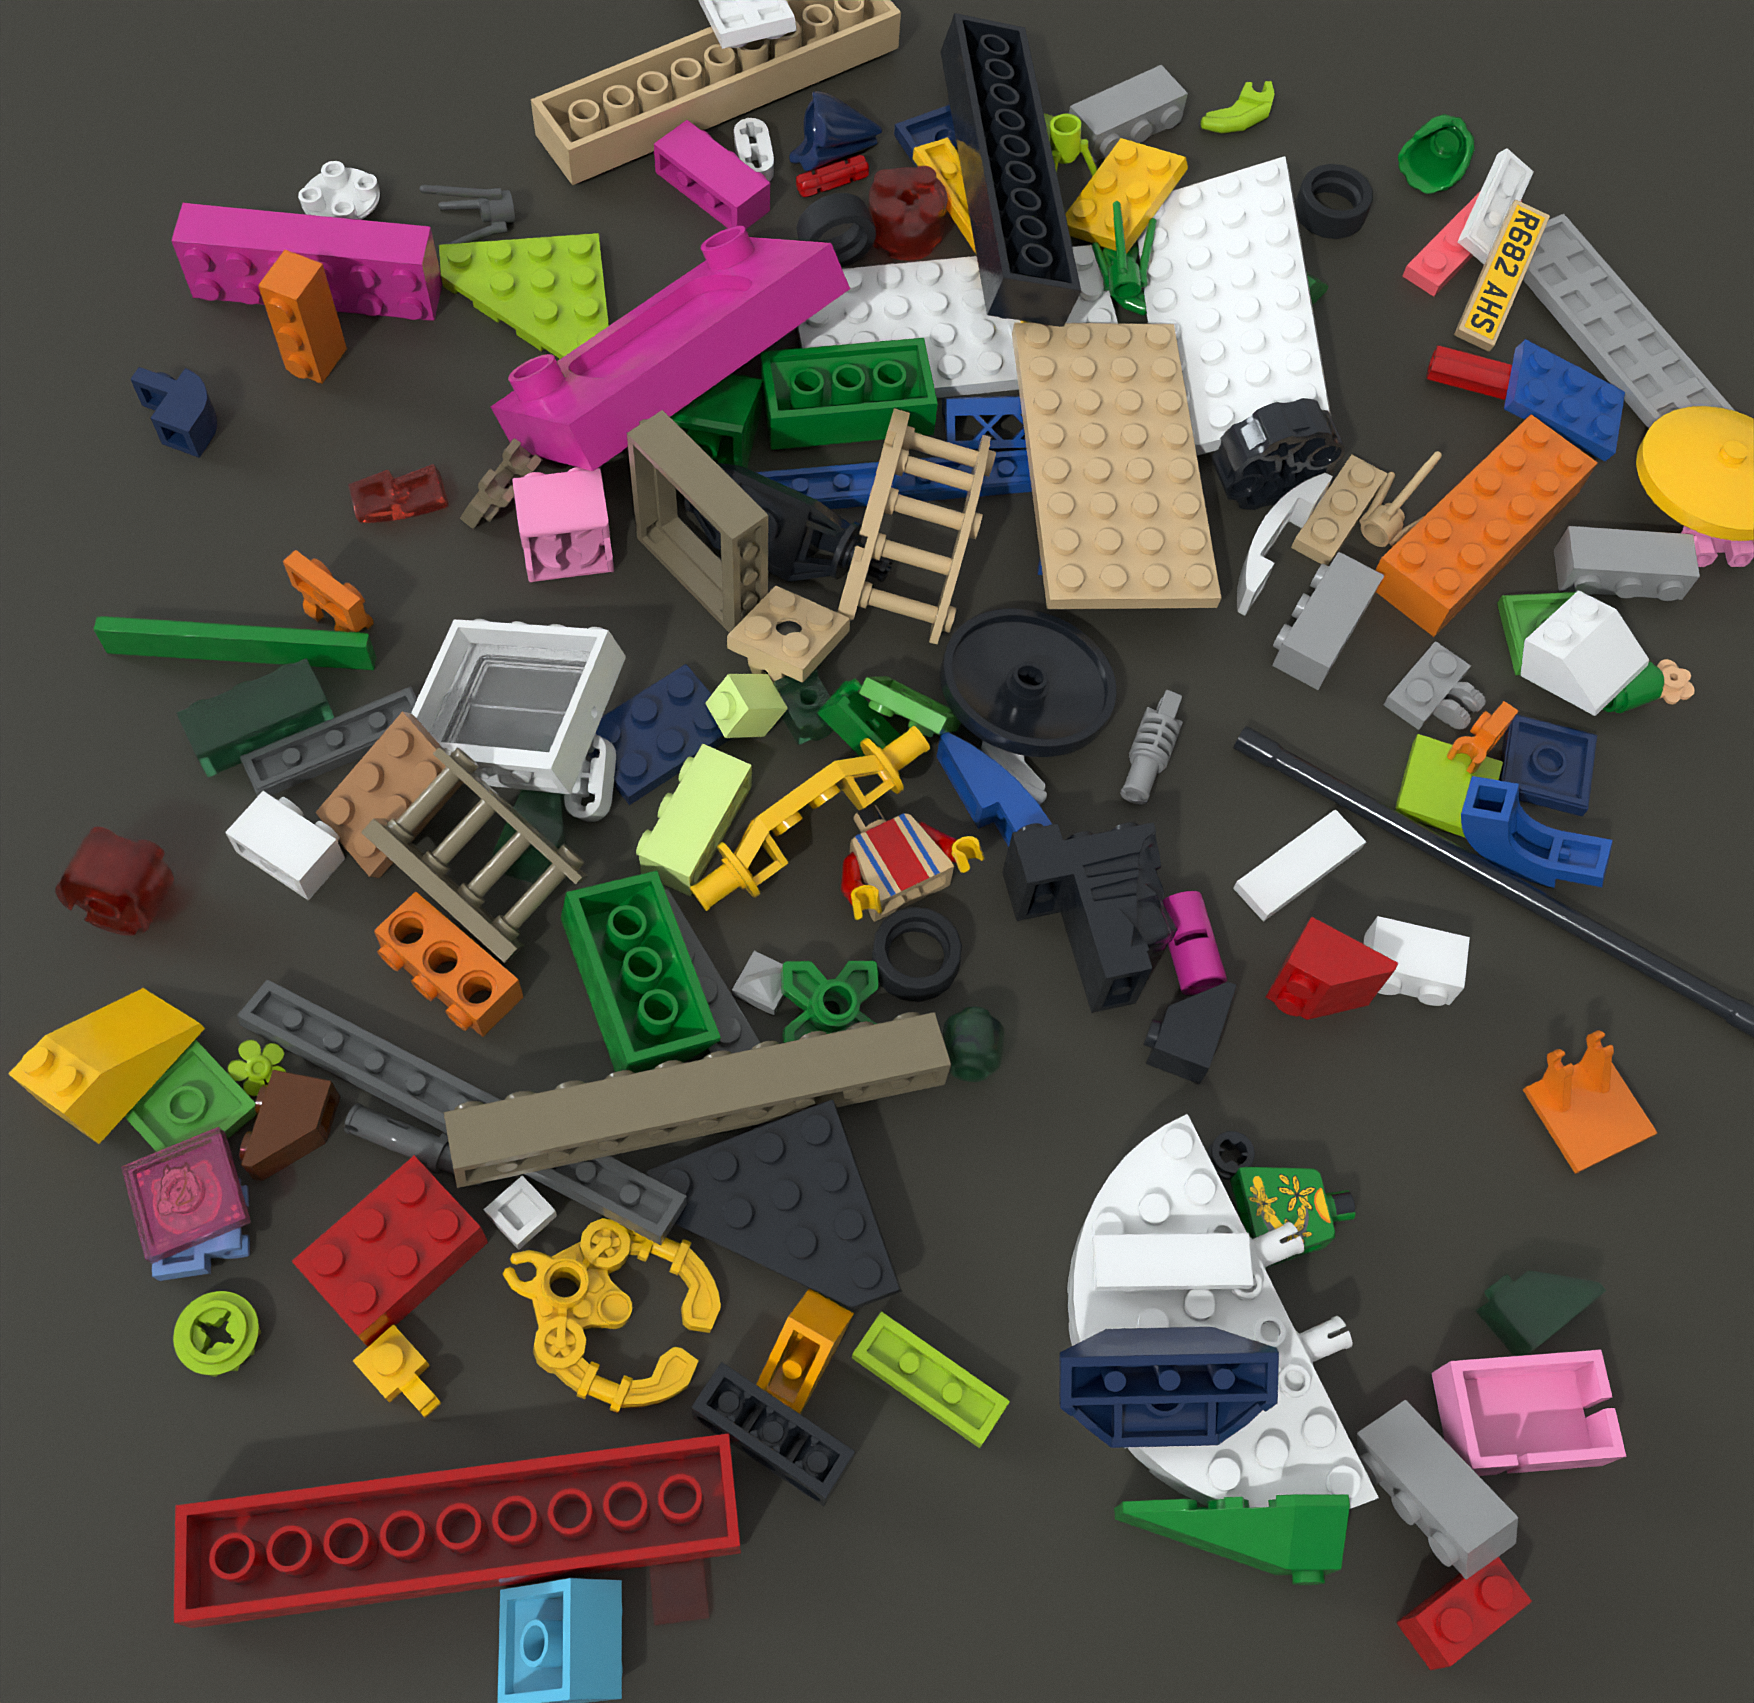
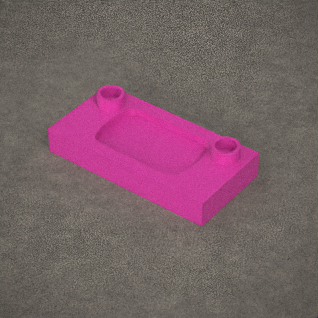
M734 226L722 230L708 238L701 245V251L706 259L704 262L566 356L556 361L554 355L545 354L530 359L514 369L508 377L514 391L490 407L510 443L515 438L531 455L536 454L538 457L594 471L628 447L627 433L640 425L639 421L649 419L661 410L669 417L850 290L832 244L749 237L744 226Z

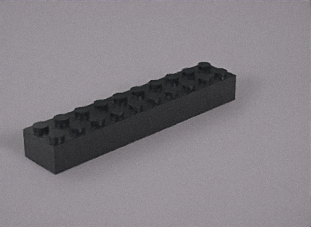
M954 13L940 53L987 315L1002 319L1008 318L1064 327L1082 290L1026 29L1021 26Z

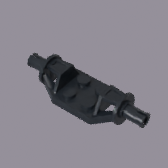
M710 456L768 514L769 573L786 581L827 576L837 580L842 578L850 567L855 547H865L861 543L862 535H859L862 524L858 522L850 524L816 499L743 466L718 463L716 458ZM685 498V509L694 513L712 546L721 550V533ZM818 549L834 553L832 560L812 557ZM882 556L880 560L871 558L867 575L878 579L880 582H884L892 568L888 564L892 565L894 560Z

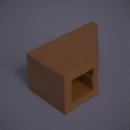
M277 1070L272 1071L268 1085H262L257 1095L255 1111L258 1116L253 1131H248L245 1134L240 1146L239 1157L242 1161L241 1165L253 1179L264 1181L326 1144L341 1098L332 1081Z

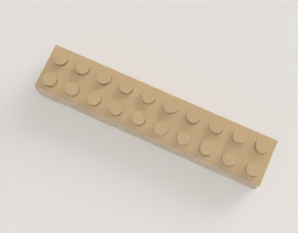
M786 0L795 16L796 31L786 33L780 38H765L748 42L740 48L727 47L722 49L712 27H708L531 99L535 135L569 182L575 185L653 152L655 142L686 120L690 121L700 130L708 129L898 49L901 12L891 0Z

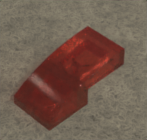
M434 464L395 479L388 470L348 484L356 519L360 523L406 519L449 506L441 474Z

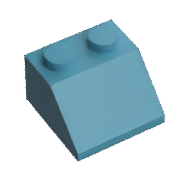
M568 1578L500 1590L498 1703H589L622 1699V1580Z

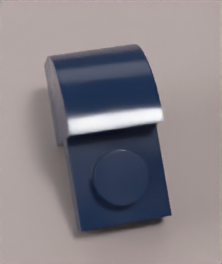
M138 367L130 380L141 405L155 410L151 416V421L161 443L200 458L214 437L218 422L204 382L197 374L186 368L178 379L175 380L166 373H155Z

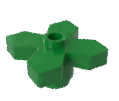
M812 961L784 962L781 967V994L799 1006L804 1012L784 1028L783 1043L799 1040L803 1035L815 1031H824L827 1034L845 1031L851 1025L867 1021L877 1024L859 1011L860 1005L878 990L877 963L875 961H849L836 979L827 980ZM830 1004L834 1006L837 1014L829 1012L824 1005Z

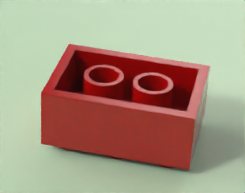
M414 1155L295 1257L292 1263L361 1341L369 1347L393 1324L396 1326L480 1251L488 1241L479 1224Z

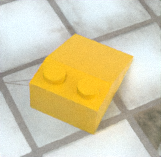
M142 988L45 1035L23 1056L22 1060L8 1074L43 1105L100 1144L205 1028L193 1018L145 988Z

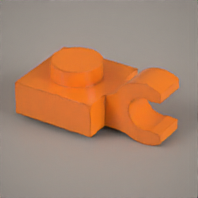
M1505 701L1492 715L1485 711L1470 730L1474 737L1463 736L1458 738L1449 750L1447 758L1452 761L1459 753L1467 754L1472 759V762L1466 771L1470 774L1476 772L1487 754L1503 737L1519 711Z

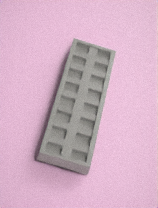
M1565 214L1549 219L1523 281L1610 384L1625 392L1624 400L1648 429L1663 415L1681 408L1710 406L1735 411Z

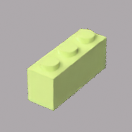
M705 744L701 745L694 758L689 756L685 760L679 773L680 784L674 794L667 793L658 810L657 816L660 819L653 831L647 829L643 833L636 849V854L640 860L641 874L657 871L662 884L689 896L692 895L689 887L700 881L717 850V845L721 843L752 787L751 764Z

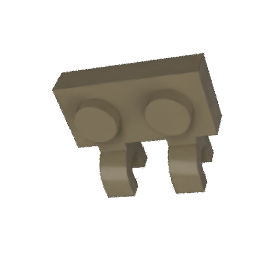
M514 438L502 453L503 461L494 472L490 468L478 483V493L459 519L472 529L476 527L482 518L490 522L500 508L507 506L514 497L512 479L521 478L534 472L542 459L536 454L529 458L531 453L524 449L521 443Z

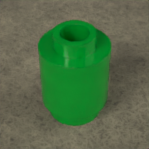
M1649 661L1648 666L1613 698L1603 710L1606 712L1623 713L1659 699L1664 686L1662 671Z

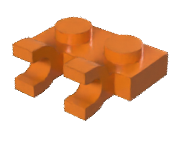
M297 550L283 560L292 586L303 595V609L305 613L318 622L324 617L323 609L334 617L336 623L335 631L359 632L364 627L369 629L374 624L372 617L364 610L363 604L365 600L361 593L350 583L346 582L342 585L335 580L329 569L316 558L310 561Z

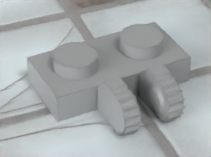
M1435 641L1391 692L1383 705L1418 730H1420L1432 714L1444 723L1449 724L1450 727L1463 730L1471 722L1470 714L1465 709L1469 710V712L1473 711V713L1475 711L1478 712L1485 705L1486 700L1482 695L1483 693L1476 690L1474 686L1468 682H1460L1471 665Z

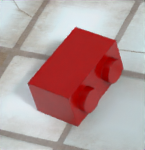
M1498 1556L1467 1580L1461 1573L1457 1574L1396 1623L1428 1668L1435 1670L1451 1667L1532 1601Z

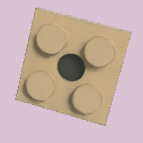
M775 586L727 635V649L747 657L748 666L752 674H768L775 687L779 683H803L818 672L821 662L850 631V618Z

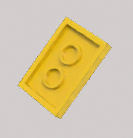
M1120 138L1066 212L1065 216L1070 236L1090 243L1097 242L1100 246L1116 251L1113 203L1119 201L1121 204L1125 250L1127 254L1148 225L1149 220L1154 217L1187 171L1186 157Z

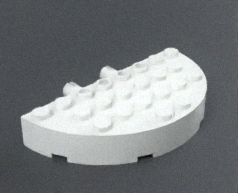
M1188 1114L1158 1129L1127 1154L1109 1175L1096 1196L1079 1232L1071 1259L1067 1287L1068 1324L1071 1344L1073 1346L1105 1329L1215 1327L1276 1347L1279 1351L1278 1404L1266 1412L1263 1410L1248 1425L1224 1442L1211 1446L1125 1447V1449L1128 1448L1140 1462L1150 1469L1149 1472L1177 1492L1208 1506V1501L1224 1499V1497H1243L1249 1500V1507L1253 1508L1269 1507L1268 1500L1276 1499V1495L1349 1494V1509L1378 1499L1379 1497L1313 1367L1314 1361L1344 1348L1352 1347L1351 1335L1347 1331L1334 1338H1328V1336L1339 1332L1341 1328L1346 1326L1339 1316L1331 1317L1330 1320L1299 1334L1294 1329L1265 1267L1304 1252L1301 1236L1286 1243H1280L1281 1239L1298 1232L1291 1222H1287L1284 1226L1254 1239L1249 1237L1253 1286L1250 1289L1095 1290L1092 1250L1093 1235L1247 1233Z

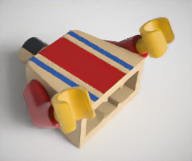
M869 805L858 811L853 818L861 834L851 839L850 854L843 860L841 891L853 906L856 920L862 919V910L868 909L872 920L875 922L950 886L954 869L953 863H957L960 872L965 873L970 870L969 859L977 858L983 861L985 858L979 840L973 836H966L960 839L953 838L923 822L917 823L907 813L886 821L877 805Z

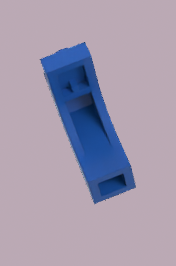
M1472 776L1461 812V824L1467 841L1483 858L1516 877L1555 888L1557 879L1603 887L1613 840L1547 827L1528 816L1520 806L1519 784Z

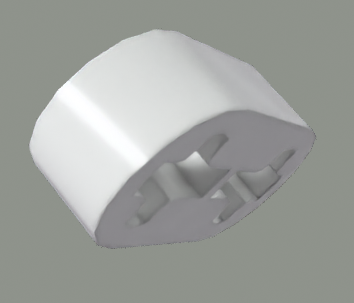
M742 119L734 127L735 153L742 162L754 171L763 174L767 181L770 182L774 176V156L768 128L759 119ZM749 137H754L756 143L750 144ZM758 160L760 168H754L752 161Z
M597 734L594 735L587 753H592L596 748L600 750L599 758H592L591 762L586 761L585 757L571 794L564 795L567 811L574 817L588 822L599 821L609 812L612 803L616 750L611 742ZM590 793L595 795L594 803H588L586 807L581 805L582 797H589Z

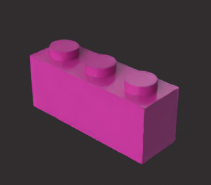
M684 121L654 143L655 172L725 227L744 226L747 229L770 211V182L767 181L765 176L760 172L754 171L742 162L734 152L725 149L713 140L706 131L700 130L690 121Z

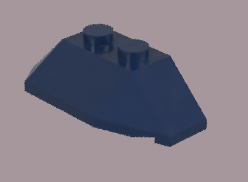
M1215 1327L1105 1329L1059 1352L1060 1409L1073 1416L1086 1429L1111 1448L1219 1445L1248 1425L1263 1410L1266 1412L1278 1404L1279 1351L1276 1347Z

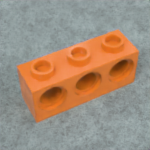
M416 891L374 930L381 946L377 951L379 956L393 970L398 972L403 967L414 977L411 983L426 999L432 1001L437 997L448 1007L445 1010L448 1017L464 1031L472 1027L478 1034L484 1037L524 997L519 979ZM408 934H423L415 943H401ZM451 961L457 963L455 968L448 973L440 974L435 972L436 968L444 962ZM478 991H488L491 993L490 997L482 1003L475 1004L469 1002L470 997Z

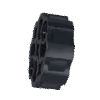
M1301 398L1294 402H1275L1257 409L1242 422L1233 424L1221 436V444L1219 449L1212 455V462L1228 500L1237 501L1241 509L1256 510L1261 507L1275 505L1293 488L1323 473L1332 475L1335 472L1334 467L1337 461L1344 456L1345 449L1329 412L1321 410L1318 401Z

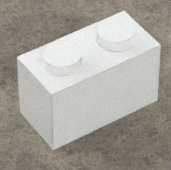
M262 791L225 833L239 855L307 900H310L345 860L338 844L340 837L322 821H317L313 824L302 817L304 815L303 812L287 798L281 797L278 801Z
M1377 916L1365 933L1364 945L1399 963L1394 973L1378 993L1384 995L1404 994L1417 997L1420 1002L1432 1006L1450 1005L1465 986L1470 937Z

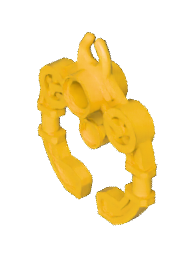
M602 1218L591 1222L582 1232L580 1242L552 1257L533 1250L512 1253L510 1257L511 1263L518 1265L530 1262L537 1269L536 1276L532 1280L525 1282L519 1279L515 1269L512 1267L505 1268L503 1276L512 1290L532 1300L539 1328L536 1332L533 1348L537 1364L548 1373H554L567 1386L577 1392L576 1396L586 1399L587 1395L611 1404L609 1410L619 1413L620 1408L645 1407L661 1403L685 1390L690 1383L698 1360L684 1349L673 1347L659 1358L652 1377L633 1380V1378L624 1375L621 1383L617 1384L596 1375L600 1364L592 1361L589 1364L583 1358L586 1345V1337L583 1330L591 1327L618 1329L629 1321L632 1312L631 1299L611 1281L608 1274L619 1270L627 1261L628 1255H638L637 1259L646 1262L651 1253L673 1262L669 1272L677 1276L679 1274L689 1288L681 1307L683 1325L689 1330L710 1333L721 1308L720 1297L715 1281L704 1262L690 1249L692 1242L683 1239L682 1243H678L666 1237L662 1245H659L611 1219ZM559 1278H568L575 1282L578 1291L570 1297H559L552 1292L550 1285Z

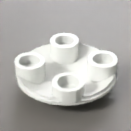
M330 161L322 166L320 174L311 179L300 190L298 197L306 215L362 220L376 208L380 199V189L374 175L354 168H345L343 163L339 161Z

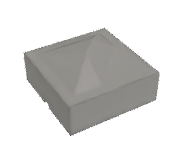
M754 951L732 989V996L774 1016L785 997L781 994V967L783 964Z

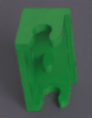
M853 679L849 682H843L817 714L860 757H863L865 754L862 751L860 742L865 738L870 739L877 747L883 749L901 735L879 712L868 706L869 702L858 692L863 685L857 679Z

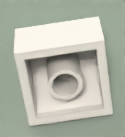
M1578 590L1525 639L1521 676L1596 716L1648 666L1649 658L1617 609Z

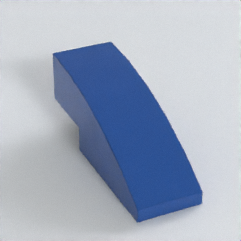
M949 732L940 735L937 759L978 829L994 822L1009 847L1012 833L1017 832L1020 828L1035 823L1042 824L1043 826L1053 825L1031 794L998 762L970 743Z

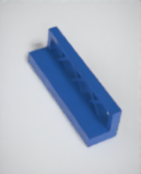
M1020 396L942 398V415H945L946 442L969 449H978L982 435L988 432L994 438L990 439L989 449L1026 448L1025 439H1020L1025 434L1024 425L1012 439H1002L991 428L1002 415L1012 414L1023 425V417L1020 415L1022 414ZM971 415L983 427L971 440H955V416ZM979 415L994 416L986 423Z

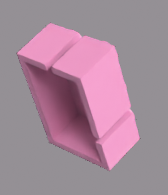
M1601 1350L1450 1361L1431 1373L1444 1440L1478 1476L1497 1475L1504 1471L1510 1474L1597 1467L1627 1457L1615 1408L1603 1409L1586 1418L1583 1410L1612 1398Z

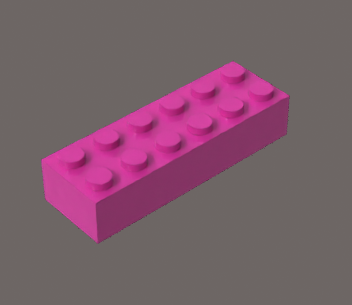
M182 203L171 241L193 298L264 305L258 285L282 252L288 250L323 264L336 312L400 317L410 320H435L443 283L430 226Z

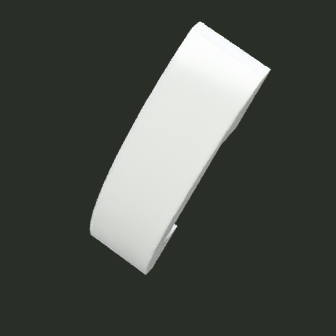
M1323 473L1301 483L1283 496L1265 516L1253 538L1239 576L1237 587V610L1239 613L1245 616L1264 589L1274 566V562L1266 559L1265 556L1287 523L1291 522L1300 528L1304 526L1325 495L1333 476Z

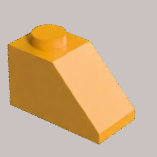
M809 1288L788 1316L756 1385L801 1414L834 1356L854 1313Z

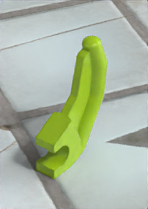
M1265 81L1261 93L1253 90L1252 82H1246L1235 104L1229 108L1207 112L1206 116H1203L1201 119V128L1220 134L1239 132L1268 118L1275 95L1272 81Z

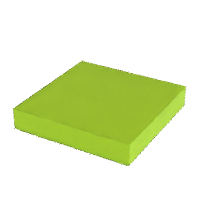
M1417 734L1412 744L1395 810L1414 821L1465 837L1461 824V812L1472 776L1499 780L1503 762L1486 756L1479 769L1470 774L1466 771L1472 762L1470 756L1459 753L1451 761L1447 758V754L1452 747L1451 744Z

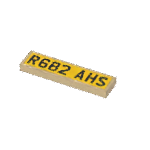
M1516 199L1512 202L1454 336L1488 352L1494 347L1550 215Z

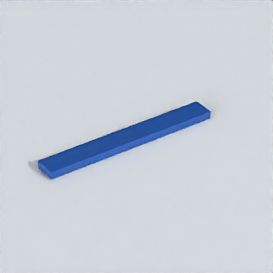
M1027 449L996 452L989 477L985 475L983 477L979 496L1032 492ZM939 457L919 458L971 474L973 468ZM879 462L756 473L816 499L829 509L862 507L868 504ZM904 472L902 476L894 474L891 485L892 488L899 490L898 494L920 501L966 498L968 492Z

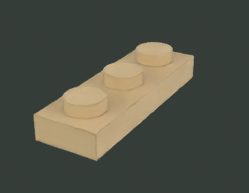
M1351 454L1296 536L1291 548L1320 564L1324 563L1329 566L1377 494L1388 473Z

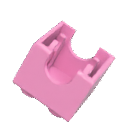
M575 467L568 472L554 474L532 472L524 477L512 479L519 533L524 549L529 582L614 572L609 521L600 468L590 471Z

